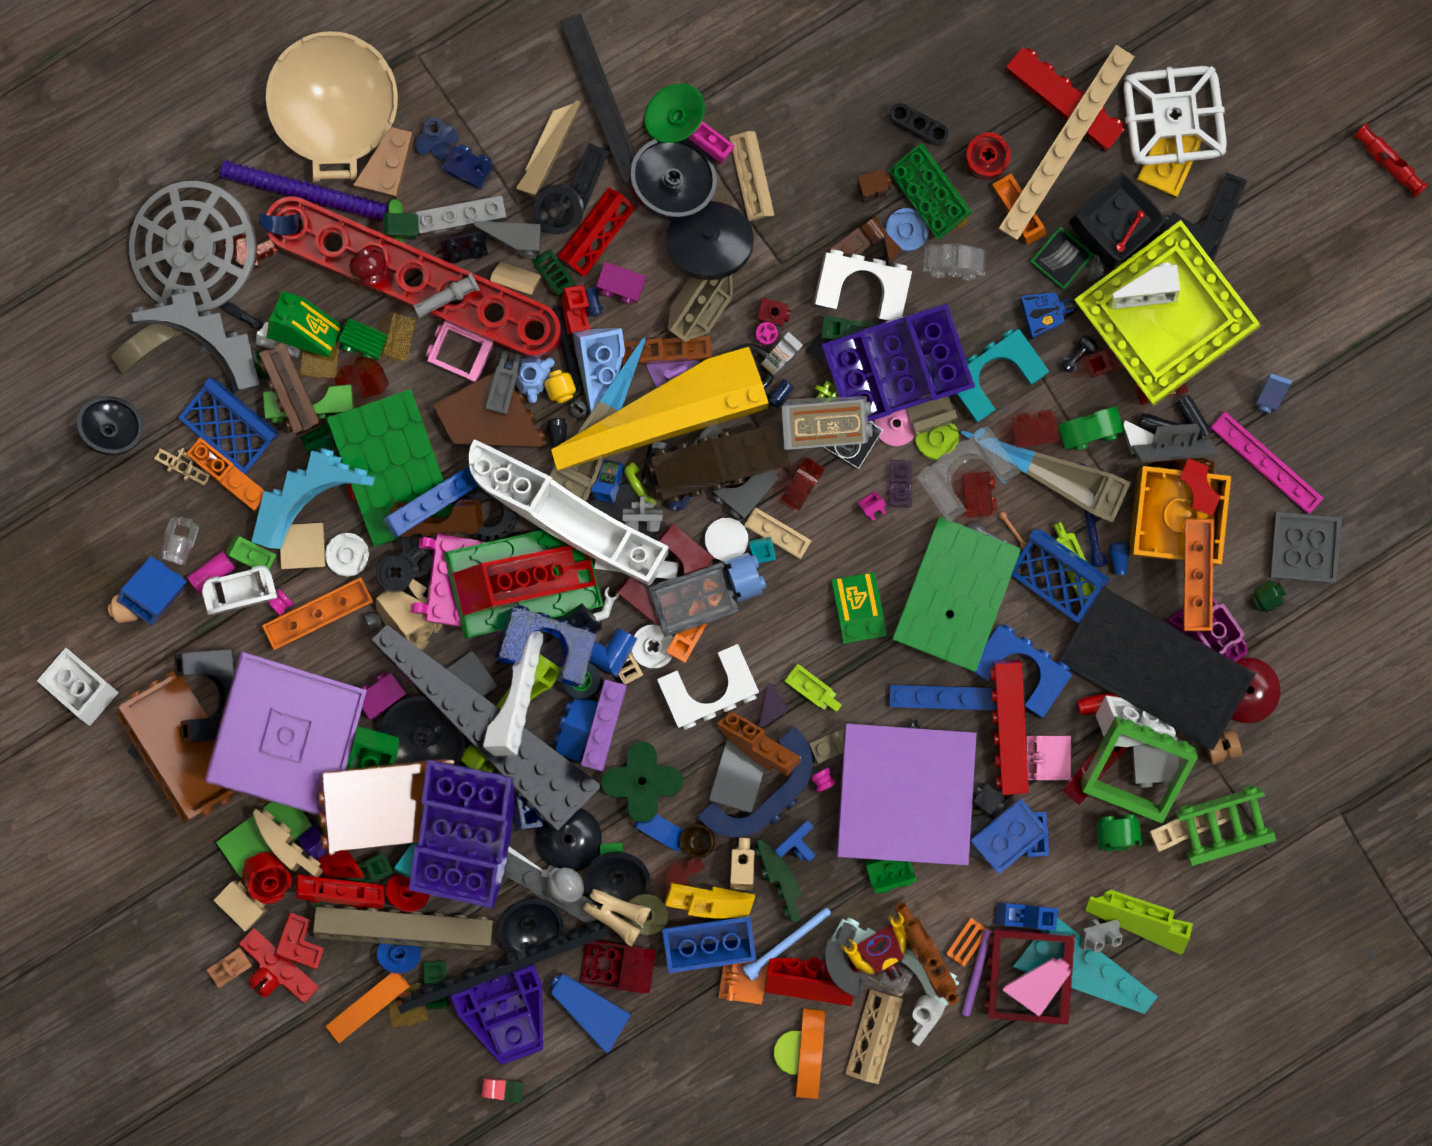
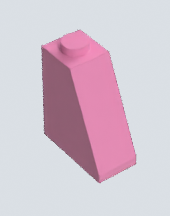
M1051 958L1007 983L1003 991L1040 1016L1069 976L1071 970L1068 967L1070 965L1061 958L1057 960Z

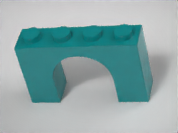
M1012 329L1001 336L1003 338L998 344L992 342L984 348V354L979 357L975 354L967 360L975 388L956 393L955 395L976 424L996 410L979 384V374L986 363L997 359L1011 362L1029 386L1049 373V370L1020 329L1015 332Z

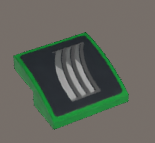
M1060 226L1031 262L1060 287L1065 289L1094 253Z

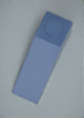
M1271 373L1261 381L1254 405L1258 406L1259 411L1269 414L1271 411L1275 412L1286 395L1292 380Z

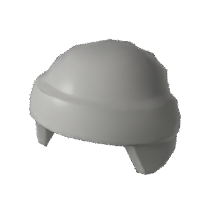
M550 865L547 870H542V877H549L547 893L553 901L569 904L577 901L582 896L584 881L573 869L554 868Z

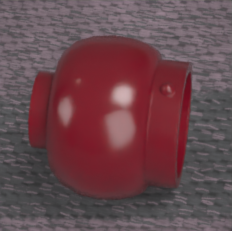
M372 248L355 252L356 257L351 259L349 269L352 277L357 280L359 287L386 280L387 264L382 253L373 252Z

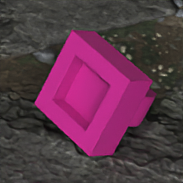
M876 491L857 502L866 516H869L873 521L876 520L874 513L878 510L883 515L886 513L883 508L886 504Z

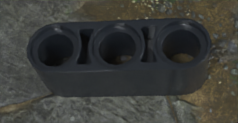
M897 103L891 108L889 117L894 125L934 146H941L946 142L949 133L944 124L903 103ZM898 109L903 110L906 114L905 118L897 119L894 116V111ZM915 120H922L925 127L918 130L913 126V122ZM941 130L944 138L937 140L933 137L932 132Z

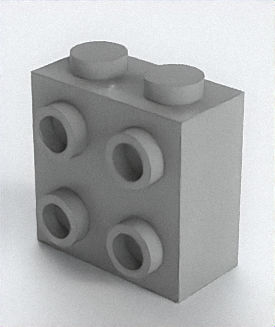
M1147 743L1131 746L1133 783L1139 784V788L1153 787L1152 783L1161 782V786H1170L1179 769L1178 756Z

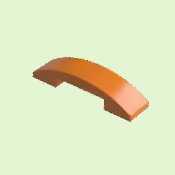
M709 579L705 580L703 584L706 593L722 588V586ZM724 592L707 597L711 608L717 607ZM703 599L692 604L688 612L689 616L706 610ZM707 623L677 633L666 654L686 663Z
M803 1009L796 1097L818 1099L825 1010Z

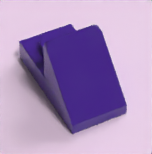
M312 821L313 827L298 837L304 850L318 860L327 853L321 847V836L324 835L316 823Z

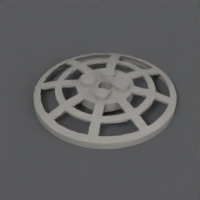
M183 181L159 190L141 207L131 228L129 256L138 282L158 303L166 302V305H168L166 299L172 295L173 290L185 289V293L191 291L199 292L204 304L196 306L197 312H205L224 305L244 287L255 262L256 237L248 213L232 194L211 183ZM196 187L209 190L212 193L206 203L194 200L180 201L178 189ZM168 192L170 193L171 205L160 211L153 221L143 216L155 200ZM220 196L235 209L242 221L241 225L230 228L225 218L213 208ZM183 207L202 209L196 221L184 219ZM173 211L176 223L168 230L159 226V222ZM209 214L219 222L223 230L212 233L204 225ZM140 224L148 229L145 242L146 257L136 261L134 242L136 230ZM155 233L164 238L163 250L152 254V239ZM246 233L247 254L244 267L241 269L231 264L234 251L233 236ZM226 239V253L223 260L215 256V242ZM188 240H191L194 244V249L190 253L186 252L184 248ZM166 259L170 266L173 267L168 279L159 271L155 264L156 262ZM210 263L220 268L212 278L204 282L201 270L205 269ZM149 265L154 275L165 285L161 297L146 284L139 269ZM226 271L238 277L235 284L225 294L212 301L207 289L216 284L225 275ZM181 272L192 273L196 285L184 286L176 284Z

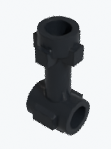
M1084 335L1077 343L1080 348L1070 358L1067 356L1063 358V362L1060 364L1062 368L1068 373L1075 371L1078 368L1076 363L1086 353L1091 356L1098 349L1097 342L1091 336Z

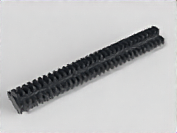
M559 306L552 310L557 315L561 326L560 345L568 373L571 375L576 388L574 394L585 389H583V384L580 382L582 380L580 379L581 376H579L581 374H578L580 371H577L579 370L578 366H576L578 363H575L577 361H575L576 358L573 355L575 354L573 353L574 350H572L573 347H571L573 345H570L572 342L569 339L571 337H568L570 334L567 333L564 313H562L564 311H561L563 308Z

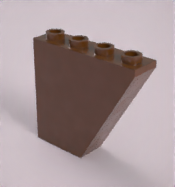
M495 372L433 405L452 442L456 446H471L475 439L489 447H545L543 441L546 438L540 428L536 430L532 422L536 421L530 409L525 410L522 404L525 402V399L520 390H514L507 415L486 410Z

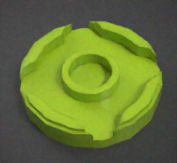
M949 424L916 435L915 442L918 450L925 457L931 460H942L955 452L959 444V434L956 426Z
M792 1030L784 1033L777 1040L774 1047V1057L777 1065L789 1074L798 1075L802 1031Z

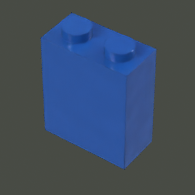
M150 556L121 589L117 602L153 626L182 593L187 581L178 573H174L167 568L161 561Z

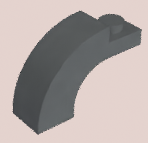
M844 922L843 926L837 931V942L828 940L825 956L826 965L833 981L848 995L859 999L866 978L851 969L848 953L841 949V945H844L847 949L850 947L848 939L854 940L857 928L850 923Z

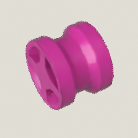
M764 322L758 326L756 338L760 344L769 346L777 339L778 330L774 324Z
M279 588L276 591L277 598L268 601V603L282 616L285 609L292 607L294 603Z
M829 767L810 777V780L816 784L817 793L837 783L831 777Z

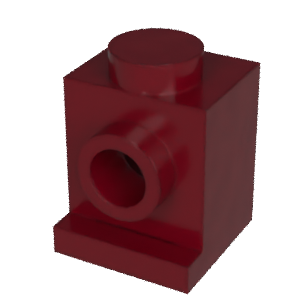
M762 298L757 321L769 322L775 326L783 327L784 322H789L791 310L787 309L788 304ZM772 309H778L779 314L777 316H773L771 314Z

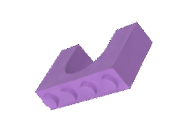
M605 680L581 763L582 766L604 771L627 685Z

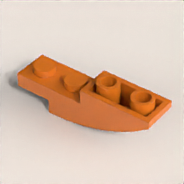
M200 437L186 455L233 496L255 512L261 505L264 490Z

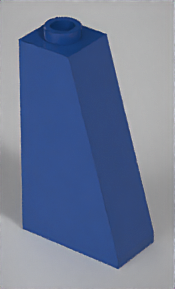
M565 973L561 977L556 975L550 986L554 988L551 993L600 1047L609 1053L631 1013Z

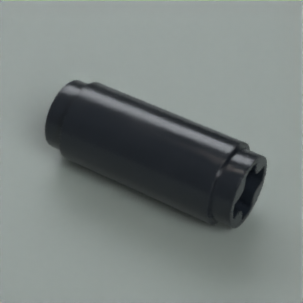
M1190 395L1176 402L1177 408L1186 423L1199 426L1198 440L1211 433L1209 425Z
M1143 413L1138 427L1155 434L1157 427L1181 424Z

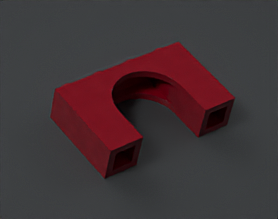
M672 523L667 526L657 539V541L669 546L668 550L678 558L681 565V576L713 564L711 560L714 557ZM627 576L615 592L659 626L649 589L638 580ZM697 584L682 588V595H684L688 589L692 590ZM676 591L659 596L663 608L680 602ZM671 610L665 612L667 621L672 615L670 613Z

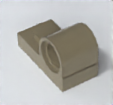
M845 728L809 743L817 764L843 753Z

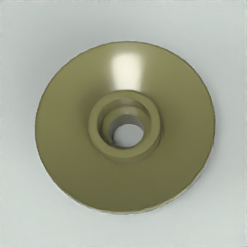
M642 894L633 897L628 902L651 908V912L643 926L624 916L626 921L642 928L639 934H656L667 924L668 909L658 897Z

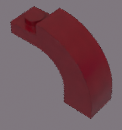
M1100 744L1077 769L1063 789V792L1078 805L1088 796V794L1082 791L1080 782ZM1114 746L1097 778L1098 781L1121 757L1127 747Z

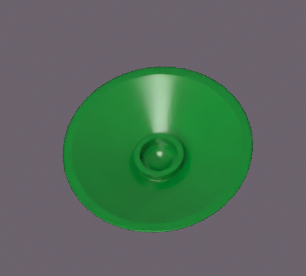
M677 83L664 87L652 97L647 105L644 121L648 133L654 139L663 143H675L688 138L698 129L704 118V98L698 89L689 84Z

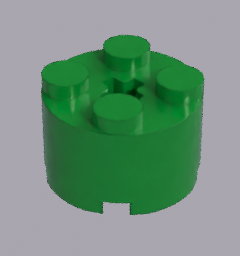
M1136 814L1124 815L1119 820H1114V816L1102 817L1095 824L1098 851L1103 849L1106 851L1128 850L1131 845L1135 844L1136 848L1142 847L1140 820L1136 819Z

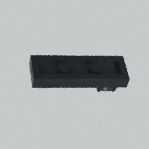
M588 143L571 185L583 200L584 212L610 152L592 143Z

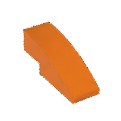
M1012 174L992 184L1007 213H1009L1022 193V189ZM1034 213L1021 234L1027 245L1046 235L1045 227L1036 213Z

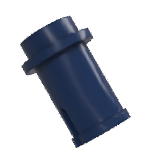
M597 288L587 289L586 295L589 307L586 312L589 313L590 317L603 314L602 310L604 308L600 305Z
M783 379L773 394H769L768 401L777 408L780 405L782 406L784 399L794 389V386Z

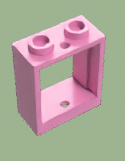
M447 321L443 325L439 324L435 332L437 340L434 345L430 344L426 356L429 357L428 363L473 383L477 382L492 351L494 342ZM449 330L482 344L470 374L437 360Z

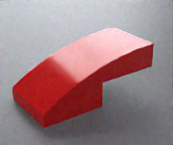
M584 285L563 289V310L568 334L590 330L585 308L589 307Z

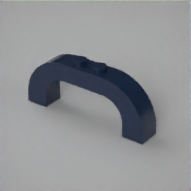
M795 726L778 741L783 747L801 756V762L792 771L790 778L757 810L744 818L731 817L725 814L715 802L711 803L698 816L708 828L728 837L748 836L758 832L768 823L773 825L782 817L779 813L785 807L789 810L798 802L795 798L803 791L811 775L812 754L806 739Z

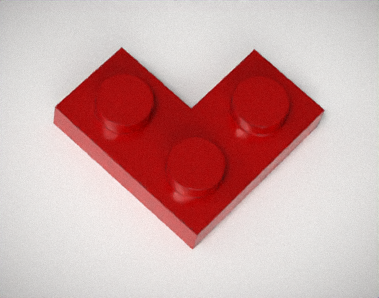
M290 912L274 955L316 970L324 948L304 941L311 920Z

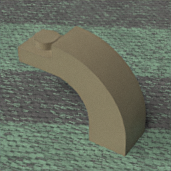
M150 324L119 347L111 358L122 374H125L139 367L156 350L186 333L169 326Z

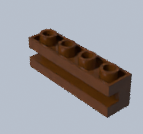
M285 343L276 345V348L260 352L262 359L258 360L263 372L267 371L271 378L267 382L271 391H276L279 396L276 402L280 411L286 412L288 419L285 420L289 431H294L296 435H300L320 426L321 423Z

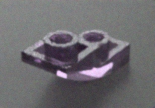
M890 461L889 507L911 508L913 461Z

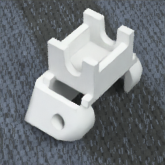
M264 565L254 566L252 570L220 578L218 576L211 577L205 581L202 590L208 615L225 613L277 598L272 575ZM258 573H260L261 581L266 593L262 592V589H260L258 583ZM221 582L226 601L225 604L219 603L214 583Z

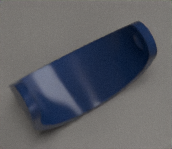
M260 213L259 222L261 227L269 233L292 235L298 231L299 215L271 216Z

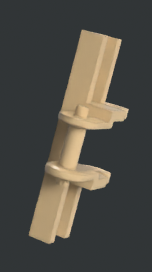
M185 448L178 450V457L159 449L154 459L167 465L169 473L174 469L185 475L184 481L191 478L204 486L206 485L210 475L193 466L194 461L186 455V452H184ZM161 453L167 455L165 461L159 458ZM183 456L191 461L187 463L181 460V457ZM181 463L186 464L187 468L185 471L179 470ZM193 469L196 470L195 476L191 475ZM198 475H205V481L199 480Z

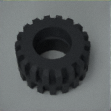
M477 488L475 492L468 495L467 500L480 499L481 504L487 501H494L503 510V518L498 525L494 527L482 525L477 533L472 534L481 541L492 542L504 537L506 538L511 531L513 532L518 521V514L482 488Z

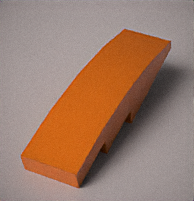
M391 973L325 1027L336 1041L341 1043L409 988L410 985L401 974Z

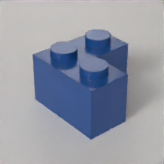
M574 699L573 703L568 702L564 713L567 714V717H562L558 727L562 731H557L553 742L557 744L555 751L564 757L577 762L580 761L590 735L598 702L590 699Z

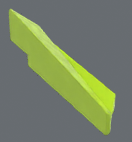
M1114 890L1106 891L1103 896L1098 898L1091 896L1086 906L1087 912L1108 922L1117 920L1121 928L1180 955L1184 953L1190 939L1193 923L1173 919V910Z

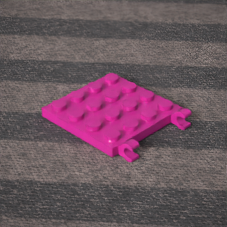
M436 534L435 540L427 537L419 539L418 548L433 550L427 605L415 602L411 604L410 613L425 615V622L461 627L443 553L487 542ZM511 628L493 633L508 635Z

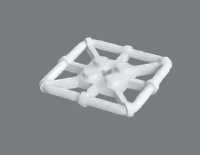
M1212 66L1176 69L1166 67V70L1137 72L1126 75L1123 87L1127 114L1125 123L1128 124L1131 153L1136 164L1154 165L1174 162L1184 164V161L1213 159L1224 156L1227 145L1223 117L1225 108L1222 107L1219 79L1215 68ZM1203 75L1191 91L1176 92L1174 77ZM1167 78L1169 93L1154 94L1139 81ZM1210 79L1213 107L1197 109L1195 95L1207 80ZM1132 87L1151 101L1152 113L1135 115ZM1172 110L1181 113L1178 120H1174L1169 116V114H1172ZM1198 116H1215L1218 143L1199 128ZM1153 121L1155 135L1140 152L1136 123ZM1196 135L1213 150L1183 153L1181 137ZM1175 137L1176 154L1146 156L1159 139Z

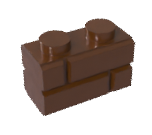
M882 169L873 171L871 175L869 173L860 175L857 182V188L863 203L872 201L874 198L886 197L888 190L891 189L890 186H892L889 174H885Z

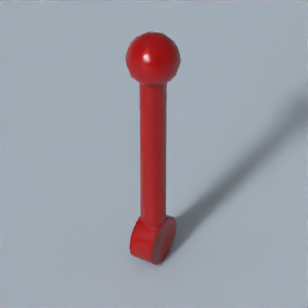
M1143 211L1136 213V219L1122 242L1117 244V251L1122 252L1125 250L1127 240L1140 219H1143L1145 216Z

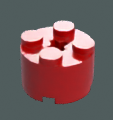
M987 132L978 135L970 142L966 150L965 163L968 171L982 180H992L999 177L1009 164L1011 157L1010 148L1006 141L998 134ZM986 152H989L990 156L993 157L989 161L985 160V157L982 156Z
M273 851L256 854L244 861L242 878L253 899L259 900L264 904H271L285 896V892L290 889L292 884L291 875L286 865Z

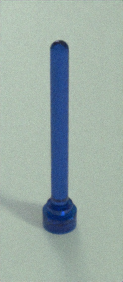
M1085 510L1092 552L1090 559H1088L1089 564L1095 568L1106 566V556H1103V552H1100L1094 514Z

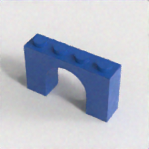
M1004 624L1003 627L998 625L986 643L976 672H972L988 681L990 679V667H994L993 661L1003 660L1011 654L1028 656L1038 668L1039 679L1024 707L1038 717L1043 718L1072 676L1069 672L1070 667L1061 661L1058 664L1050 659L1052 655L1045 650L1040 649V651L1034 649L1032 647L1033 642L1025 637L1020 639L1015 636V630Z

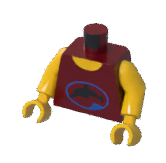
M897 912L899 918L896 921H893L892 916L889 915L888 919L891 923L889 926L858 944L848 939L850 942L848 949L841 945V949L848 953L850 960L857 969L867 974H874L875 976L886 972L891 982L903 976L897 964L903 961L906 954L907 937L903 926L904 918L900 912Z

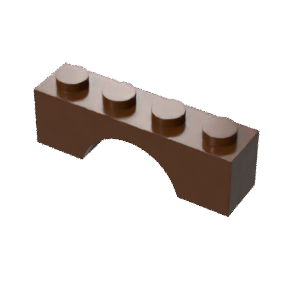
M480 499L458 500L450 515L442 518L429 516L400 536L410 537L413 534L431 536L435 533L453 535L456 532H464V534L477 533L483 525ZM410 502L395 503L389 509L390 515Z

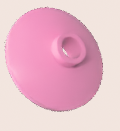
M907 409L875 419L874 424L883 429L879 438L888 445L902 446L909 443L915 436ZM899 420L901 426L898 428L894 427L893 421Z

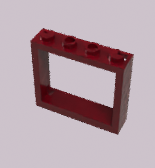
M995 928L994 933H990L989 946H993V955L988 957V968H992L991 977H987L986 990H990V999L985 1001V1012H989V1018L1068 1025L1070 1019L1075 934ZM1001 937L1065 942L1064 961L1070 965L1068 969L1071 972L1062 984L1060 1016L1042 1014L1038 1016L1037 1014L996 1011Z

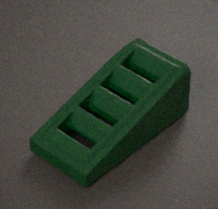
M551 249L533 261L557 297L563 294L564 288L576 285ZM550 257L553 259V261H551L544 267L540 265L542 262H544ZM556 264L557 268L547 274L546 270ZM561 271L562 275L552 281L551 277ZM566 278L567 282L557 288L556 284Z

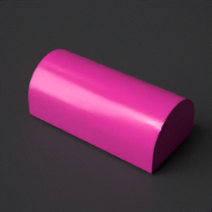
M703 121L698 129L687 138L721 164L728 158L735 147L734 144Z
M221 551L187 578L198 593L203 594V585L207 579L215 576L219 578L227 576L236 567L225 552Z

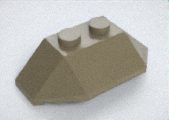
M732 275L717 280H702L689 277L670 306L668 330L684 342L708 334L733 297Z

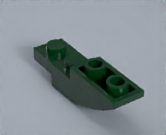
M758 840V845L754 846L757 858H762L765 865L761 867L764 879H769L770 883L779 881L780 885H777L776 888L779 897L785 898L787 906H784L783 909L786 918H791L793 923L800 921L801 918L795 899L802 897V893L793 873L783 859L768 844Z

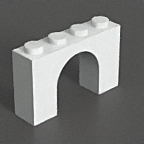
M831 249L830 253L824 252L813 304L837 309L841 287L846 277L855 271L867 270L879 279L882 287L877 318L892 320L902 316L912 271L907 270L906 265L895 263L894 267L885 265L886 261L873 258V262L864 261L865 256L852 254L851 258L843 256V252Z
M738 644L718 652L728 676V688L724 696L714 703L703 704L693 700L688 695L678 671L657 679L678 728L683 726V729L686 730L695 726V721L700 718L707 721L716 717V711L723 709L724 712L736 708L735 703L741 700L744 703H748L757 699L755 694L759 693Z

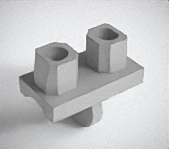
M640 496V502H632V509H623V521H625V525L638 531L639 521H647V531H659L660 521L663 520V509H654V502H645V496Z
M1096 919L1090 920L1088 928L1082 930L1083 941L1080 947L1083 950L1091 948L1096 953L1102 951L1107 943L1113 947L1120 946L1122 942V935L1119 932L1120 923L1117 920L1100 924Z

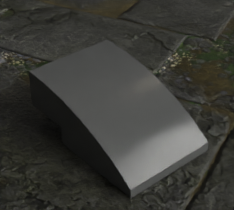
M728 738L709 800L752 812L764 767L743 753Z

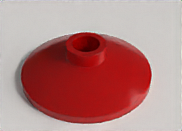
M401 874L394 875L386 887V895L389 902L395 908L405 912H415L422 909L427 904L430 894L409 890L410 879Z

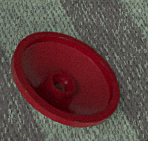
M1241 658L1236 662L1255 672L1256 676L1250 685L1253 688V693H1245L1231 719L1240 723H1255L1267 718L1277 707L1281 694L1280 682L1275 671L1267 663L1256 658Z

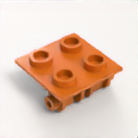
M747 962L723 965L718 998L762 1005L768 964L760 969L759 976L753 981H750L741 969Z

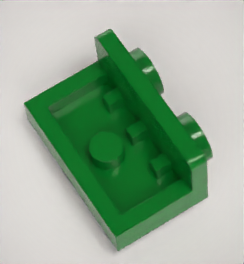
M879 859L865 861L875 894L886 893L900 886L906 887L917 881L910 861Z

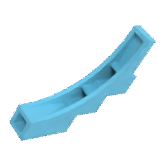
M321 448L320 452L311 451L307 470L297 468V472L287 471L283 490L273 489V492L264 491L252 543L268 548L282 549L286 534L293 520L302 508L316 495L331 487L342 484L356 483L373 486L375 477L367 475V470L354 468V470H350V465L340 463L341 457L333 455L334 451Z

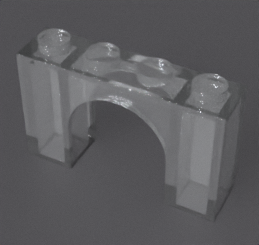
M989 426L975 431L970 439L958 443L955 447L956 449L949 454L945 453L940 456L936 463L923 468L920 474L916 476L949 523L967 511L952 487L953 474L961 464L970 460L983 461L991 467L1003 485L1021 472Z

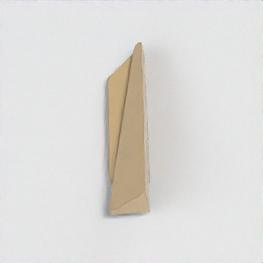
M576 101L552 112L526 167L527 173L518 184L516 190L534 198L537 197L575 119L581 102Z

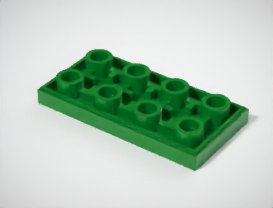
M923 143L916 146L888 170L937 240H941L973 213Z

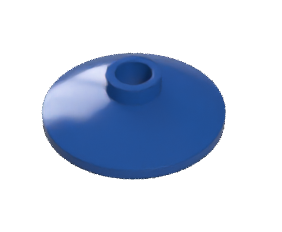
M380 944L377 949L379 964L391 973L402 974L409 972L419 964L421 959V949L417 946Z

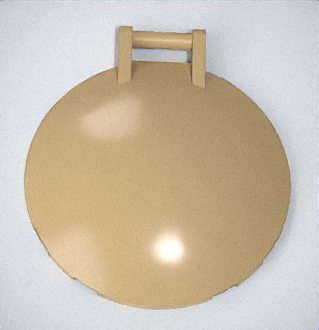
M329 31L311 34L289 46L274 64L266 87V107L271 124L280 139L290 149L312 160L313 182H320V180L350 179V181H356V159L368 154L382 142L394 122L398 105L395 78L383 56L372 45L356 36L342 32ZM349 163L350 169L320 171L319 164Z

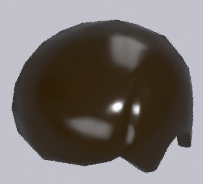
M689 825L680 836L681 848L691 857L695 858L708 856L712 853L716 844L714 833L705 825Z

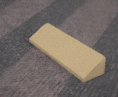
M746 131L729 137L730 142L735 145L732 152L749 222L774 216L756 133L754 131Z

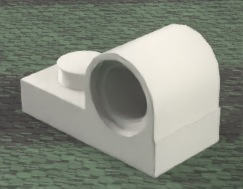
M923 995L918 998L913 1010V1018L917 1023L912 1030L915 1033L912 1042L920 1046L938 1022L946 1006L932 996Z

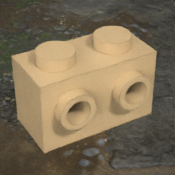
M237 880L232 881L214 900L244 931L249 930L268 911L264 907V903L251 897L245 883L241 880L239 882Z

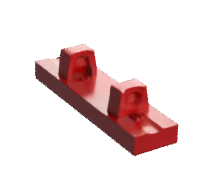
M298 875L296 878V899L310 900L313 903L321 901L353 905L355 908L371 907L382 909L384 906V885Z

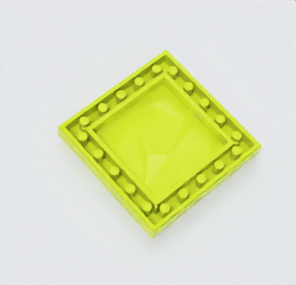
M1181 220L1074 299L1153 406L1261 327L1260 323ZM1171 263V265H1177L1180 285L1177 302L1111 310L1113 293L1154 267H1158L1159 264Z

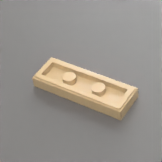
M756 507L744 527L763 538L772 537L773 544L800 560L812 541Z

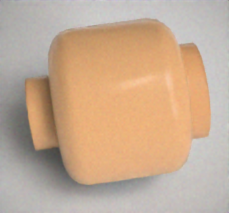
M119 595L114 596L111 604L108 605L109 615L118 623L136 621L139 617L117 602Z

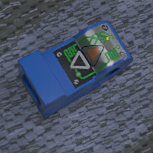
M607 459L603 461L597 482L594 483L591 490L595 500L614 504L623 474V463Z

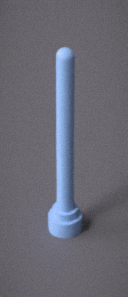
M828 908L823 909L755 963L753 961L751 963L747 962L741 967L750 981L756 979L761 972L760 969L767 965L771 958H776L830 916L831 911Z

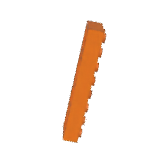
M1212 518L1184 519V631H1212L1214 520Z
M360 577L262 625L273 649L276 651L374 603L363 578Z

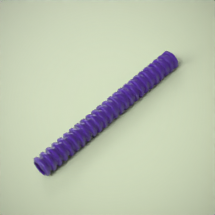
M225 160L221 166V179L227 178L228 181L232 179L235 183L239 181L242 185L247 183L249 187L253 185L254 188L260 187L261 190L265 188L268 192L273 190L275 194L280 192V195L286 194L287 197H299L309 202L313 201V204L319 203L320 206L325 204L327 208L332 206L335 210L336 208H339V211L346 210V213L351 211L353 215L358 213L361 217L363 215L366 218L372 217V220L377 218L379 222L384 220V213L387 212V203L380 204V201L374 202L373 199L367 200L366 197L361 199L358 195L354 197V194L347 195V192L341 193L340 190L335 192L332 188L328 190L325 186L324 188H321V185L314 186V183L309 185L306 181L302 183L299 179L297 181L294 178L288 179V176L283 178L280 174L276 176L273 172L268 174L266 170L262 172L261 169L255 170L254 167L250 169L247 165L242 167V164L235 165V162L229 163L228 160Z

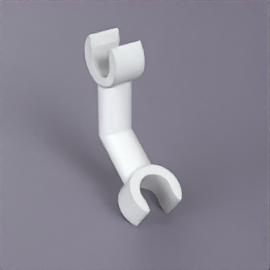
M609 587L604 593L606 599L602 611L593 614L597 621L609 617L614 600L619 596L616 592L615 597H609Z

